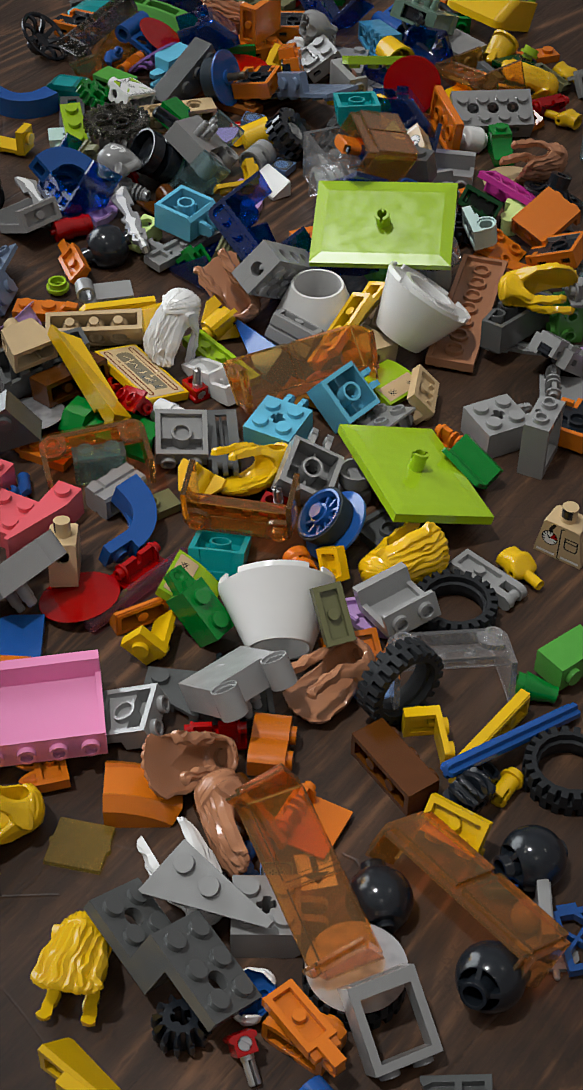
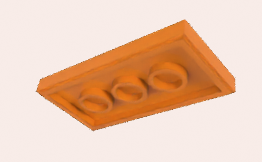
M435 85L428 122L443 149L459 150L464 123L442 85Z

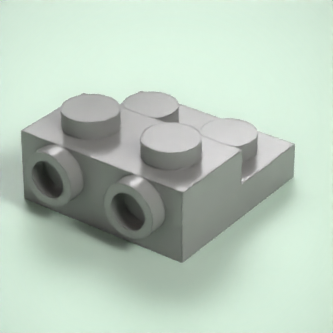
M155 409V464H161V467L165 469H172L185 458L191 462L194 460L200 465H207V410Z
M158 683L103 691L107 744L122 742L126 750L142 748L145 738L150 733L157 736L163 735L162 717L164 713L170 711V700Z

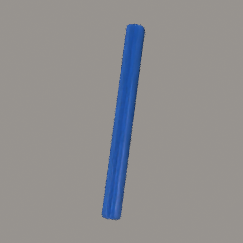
M574 702L566 704L442 762L440 769L443 772V776L446 779L454 778L465 770L477 767L529 742L534 736L538 737V733L543 730L548 733L551 727L556 726V728H559L579 718L581 712L578 709V705Z

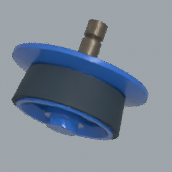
M220 49L213 58L208 57L202 62L200 68L201 87L204 95L211 97L214 102L220 101L225 106L236 104L238 99H234L231 84L233 81L247 79L248 73L246 71L240 72L238 63L229 50Z
M325 487L314 493L307 500L298 516L297 532L302 539L306 540L307 549L314 558L318 559L316 553L318 548L344 545L346 550L351 544L357 545L361 539L359 533L366 517L365 501L361 495L354 491L341 492L335 487Z

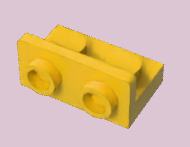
M435 792L430 795L416 830L424 833V838L427 841L440 846L444 844L454 849L453 854L457 857L471 861V859L476 860L484 855L485 849L483 846L493 822Z

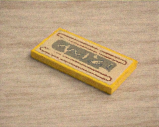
M136 344L94 352L107 358L109 373L120 384L147 391L148 394L145 398L153 405L159 398L170 402L188 399L189 391L161 366L152 363L148 355Z

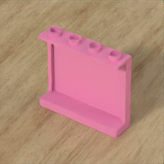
M98 649L0 661V767L108 753Z

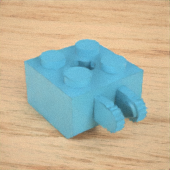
M178 42L155 53V69L149 73V77L156 80L150 83L151 89L156 86L188 45Z
M180 185L154 204L155 227L184 241L191 242L199 235L211 237L215 234V231L223 228L222 221L217 218V203L215 200L184 185Z
M352 360L306 392L335 434L338 433L339 424H351L381 402L373 391L375 387L380 385L378 379L368 384L365 377L369 375L371 369L367 367L360 372Z
M287 394L283 400L267 395L243 425L244 442H253L258 445H269L277 442L289 443L295 435L308 439L313 428V410L308 409L309 401L303 398L296 405L294 404L295 396L292 394Z

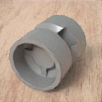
M259 139L241 153L239 164L241 167L245 158L253 157L254 163L258 165L260 171L266 164H271L276 159L277 153L272 143L265 139Z
M354 458L344 460L338 475V489L341 492L354 491L364 499L365 504L368 505L371 501V485Z

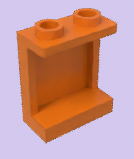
M261 0L255 5L244 2L240 5V41L255 44L256 46L280 30L281 0Z
M548 186L512 218V232L531 247L542 246L541 241L545 236L561 234L572 223L577 226L580 223L581 210L576 204L566 200L560 192L554 191Z

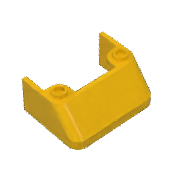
M448 0L447 5L452 10L495 29L520 32L529 31L538 4L523 0Z

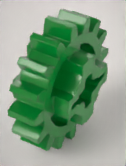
M83 78L76 86V92L80 94L79 97L83 103L90 106L94 111L98 113L101 111L105 115V112H112L115 109V105L108 99L109 89L102 86L98 81Z

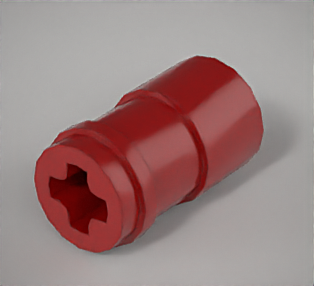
M89 214L58 219L51 222L52 229L50 234L54 236L57 243L62 239L67 241L83 235L88 236L93 230V223Z

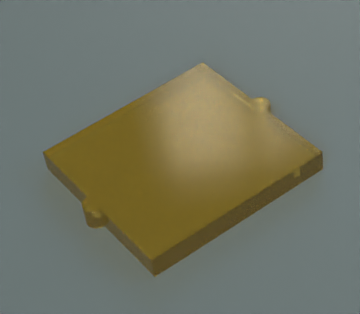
M60 817L54 835L49 837L50 845L43 862L45 865L100 875L106 857L111 854L110 846L116 828Z

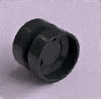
M150 128L142 129L134 137L129 148L142 163L141 168L136 170V172L147 175L149 178L160 183H167L174 178L183 159V156L161 133Z

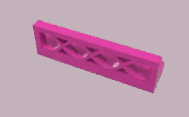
M479 171L477 176L486 181L483 191L504 203L507 198H511L528 205L537 197L523 186L497 171Z

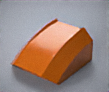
M107 760L105 762L103 787L104 828H169L173 826L177 819L176 817L182 811L183 795L173 796L169 799L158 797L149 788V782L144 777V769L141 768V763Z

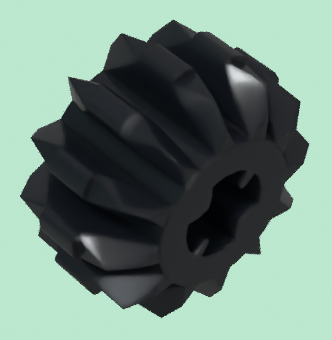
M472 767L469 770H465L459 777L457 776L453 783L449 784L450 786L444 791L443 797L477 814L493 798L496 786L483 771H480L477 767Z
M170 994L168 1004L158 1002L156 1007L157 1013L152 1014L150 1022L153 1028L152 1039L155 1043H160V1050L163 1054L174 1049V1056L177 1059L182 1051H187L193 1057L195 1046L205 1048L207 1037L211 1036L212 1031L208 1032L183 996L182 999L177 1000Z

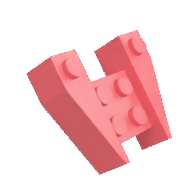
M0 459V547L6 550L7 558L48 531L55 517L61 515L68 516L70 523H75L84 514L82 489L60 480L39 502L6 490V488L11 490L10 485L17 486L14 463Z

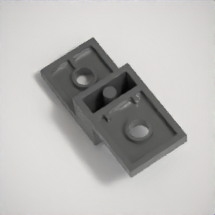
M135 878L89 900L84 906L85 912L144 995L172 981L208 1032L256 1004L262 997V994L199 909L171 923L154 898L145 896L138 890L143 885L139 878ZM125 915L131 916L137 924H130ZM208 978L213 979L214 981H216V982L218 983L220 989H219V988H216V989H215V988L209 983Z

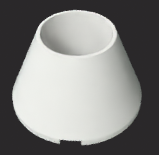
M392 261L388 266L376 319L378 328L391 340L411 352L419 353L470 320L471 316L465 307L458 301L454 304L448 297L449 293L417 270L405 264L400 268L396 266L398 262Z
M309 269L293 277L276 311L284 308L321 328L324 331L323 337L350 295L338 274L324 269ZM281 348L287 353H291V351L287 350L286 348Z
M259 561L239 566L238 573L230 577L229 574H224L218 582V593L244 646L275 652L285 650L289 659L294 660L312 652L320 632L309 589L336 582L334 574L323 566L320 567L321 571L309 568V562Z

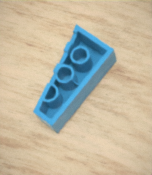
M380 19L359 21L358 39L366 50H370L369 56H377L376 46L386 36H393L402 42V34ZM379 65L378 72L382 71V65Z

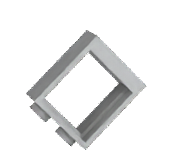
M540 395L523 426L517 473L542 480L558 449L565 401Z
M402 963L337 988L367 1076L379 1077L380 1081L390 1080L401 1074L400 1068L410 1064L414 1068L427 1065L434 1061L433 1055L444 1051L414 964ZM404 984L424 1044L380 1061L361 1000Z

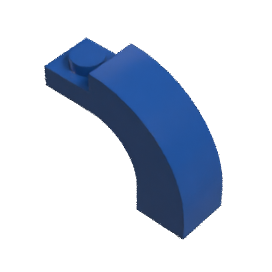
M0 86V115L15 119H35L60 111L58 92L46 86L27 93L12 92Z
M51 147L37 154L28 166L42 183L54 175H66L73 178L93 200L95 199L94 196L100 194L101 189L107 187L101 177L94 171L98 165L84 153L72 148Z
M137 474L116 486L111 501L125 516L128 529L103 546L98 560L105 567L113 562H121L127 555L129 557L132 555L136 557L137 552L150 541L157 521L156 502L148 486Z

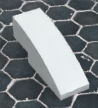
M203 356L181 364L182 370L188 377L193 375V368H201L202 382L208 386L210 397L229 407L248 398L245 380L231 375L228 365Z

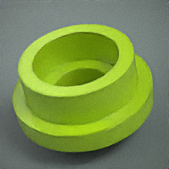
M525 45L524 49L521 48L520 51L523 52V57L530 61L533 58L537 60L539 51L528 45Z
M52 276L48 279L46 290L54 296H62L68 292L69 283L63 276Z

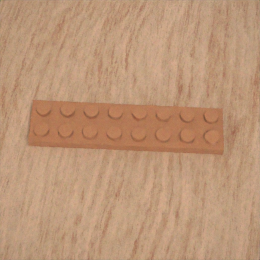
M463 254L448 297L454 304L457 301L460 302L469 312L471 318L460 328L430 345L425 364L473 373L481 349L482 320L495 306L498 297V283L506 273L508 261Z

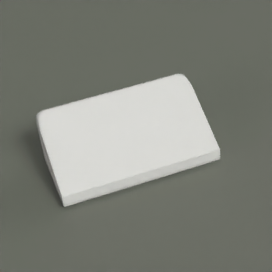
M266 164L259 171V177H257L258 184L256 186L271 200L275 201L291 195L290 180L270 164Z

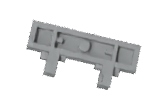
M223 230L215 231V234L211 237L199 235L191 242L177 237L164 245L150 238L148 239L150 251L144 255V263L160 273L177 263L175 260L182 256L180 251L190 244L194 248L200 243L205 248L220 240Z

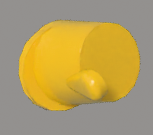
M497 29L492 35L483 58L492 66V60L514 55L519 48L518 41L507 31Z
M393 36L382 38L375 49L377 56L415 55L410 47Z
M264 116L239 128L240 136L232 139V145L239 147L243 144L246 150L259 139L269 141V135L265 131L267 129L265 128V124L268 121L267 117Z

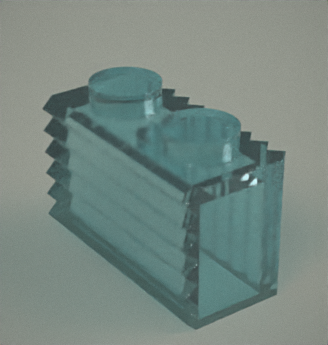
M109 440L104 444L90 445L84 443L78 447H71L73 471L77 486H84L93 480L97 481L108 474L111 469L118 468L127 462L124 441Z

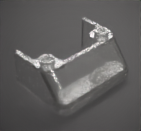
M498 627L411 633L398 632L392 635L385 647L389 644L395 646V641L398 639L404 641L405 637H411L412 639L417 637L443 660L441 662L444 664L443 669L496 666L508 702L515 695L518 662L507 633ZM416 664L412 665L403 672L414 671ZM401 674L389 687L393 710L400 707Z

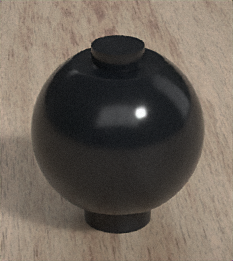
M103 224L95 227L86 238L87 246L80 250L88 265L95 263L99 268L113 269L121 266L126 261L130 252L128 245L132 243L127 232L122 233L121 229L117 226Z
M540 825L521 826L509 833L504 839L500 848V855L493 858V869L501 882L509 881L511 884H519L520 890L535 893L537 880L549 879L551 888L560 881L566 869L568 849L565 842L546 827Z
M379 858L368 859L360 864L359 872L350 880L345 894L346 909L353 922L375 925L391 935L407 922L414 904L412 887L407 878L397 869L387 866L385 861Z
M482 940L470 945L459 957L455 967V984L462 1002L468 1008L485 1014H499L510 1010L520 1001L526 989L527 973L522 958L511 946L497 940Z

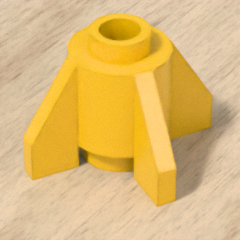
M213 295L205 304L201 319V330L216 341L238 338L240 333L236 324L233 325V322L236 321L234 314L237 310L235 308L229 310L225 306L218 308L222 304Z
M183 458L178 466V491L182 493L180 498L193 506L196 502L202 504V502L222 491L227 483L226 479L212 473L194 460L191 462Z

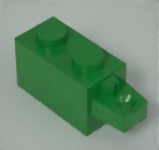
M181 565L173 568L163 577L173 594L166 603L200 648L218 641L234 626L227 610L202 577L195 580Z

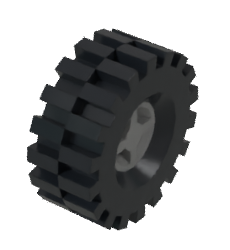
M288 107L281 108L266 122L265 128L267 129L265 131L269 135V141L273 142L272 146L279 150L278 153L284 154V158L287 160L290 158L292 162H299L316 147V139L313 138L315 134L311 132V126L305 123L306 120L302 119L298 112L295 113L293 109L289 110Z

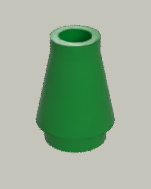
M519 671L512 690V694L515 695L522 688L530 693V701L554 704L558 696L559 687L552 685L529 671H526V673Z

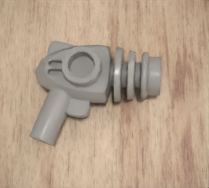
M128 177L118 181H110L109 187L100 190V195L104 198L115 194L121 186H126L133 201H148L151 194L150 190H147L146 187L143 188L140 184L132 182V179Z

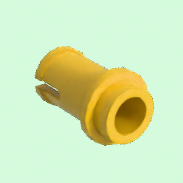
M515 767L503 769L500 773L501 778L495 785L496 790L493 796H496L491 800V803L497 807H505L513 793L524 785V775Z

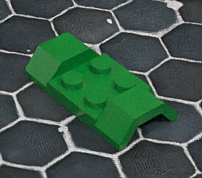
M76 396L64 408L58 426L59 433L143 463L148 461L155 442V422L128 412L132 417L130 421L109 429L100 413H94L86 398Z

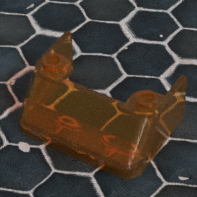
M481 46L434 65L444 81L452 87L456 85L466 91L526 89L522 60H517L487 73L477 70L478 61H483Z
M126 417L44 435L38 442V449L48 491L53 487L48 462L134 443H140L151 484L156 483L154 458L144 424L135 418Z
M190 459L180 492L183 520L193 530L230 533L272 539L277 542L288 540L297 529L298 516L301 511L300 474L294 473L287 505L199 493L196 462L194 459Z

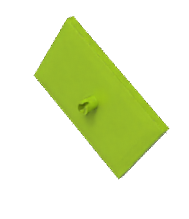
M319 181L309 266L388 269L389 264L392 261L398 262L396 266L400 268L405 264L412 269L451 270L458 183Z
M339 424L338 434L393 522L492 524L493 514L467 477L442 452L445 446L433 429Z

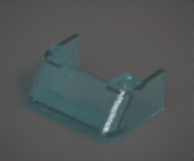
M219 110L209 121L214 117L218 119L216 134L231 148L245 131ZM204 149L190 164L183 157L177 174L168 184L173 189L184 185L206 196L209 194L213 195L214 187L220 184L231 171Z

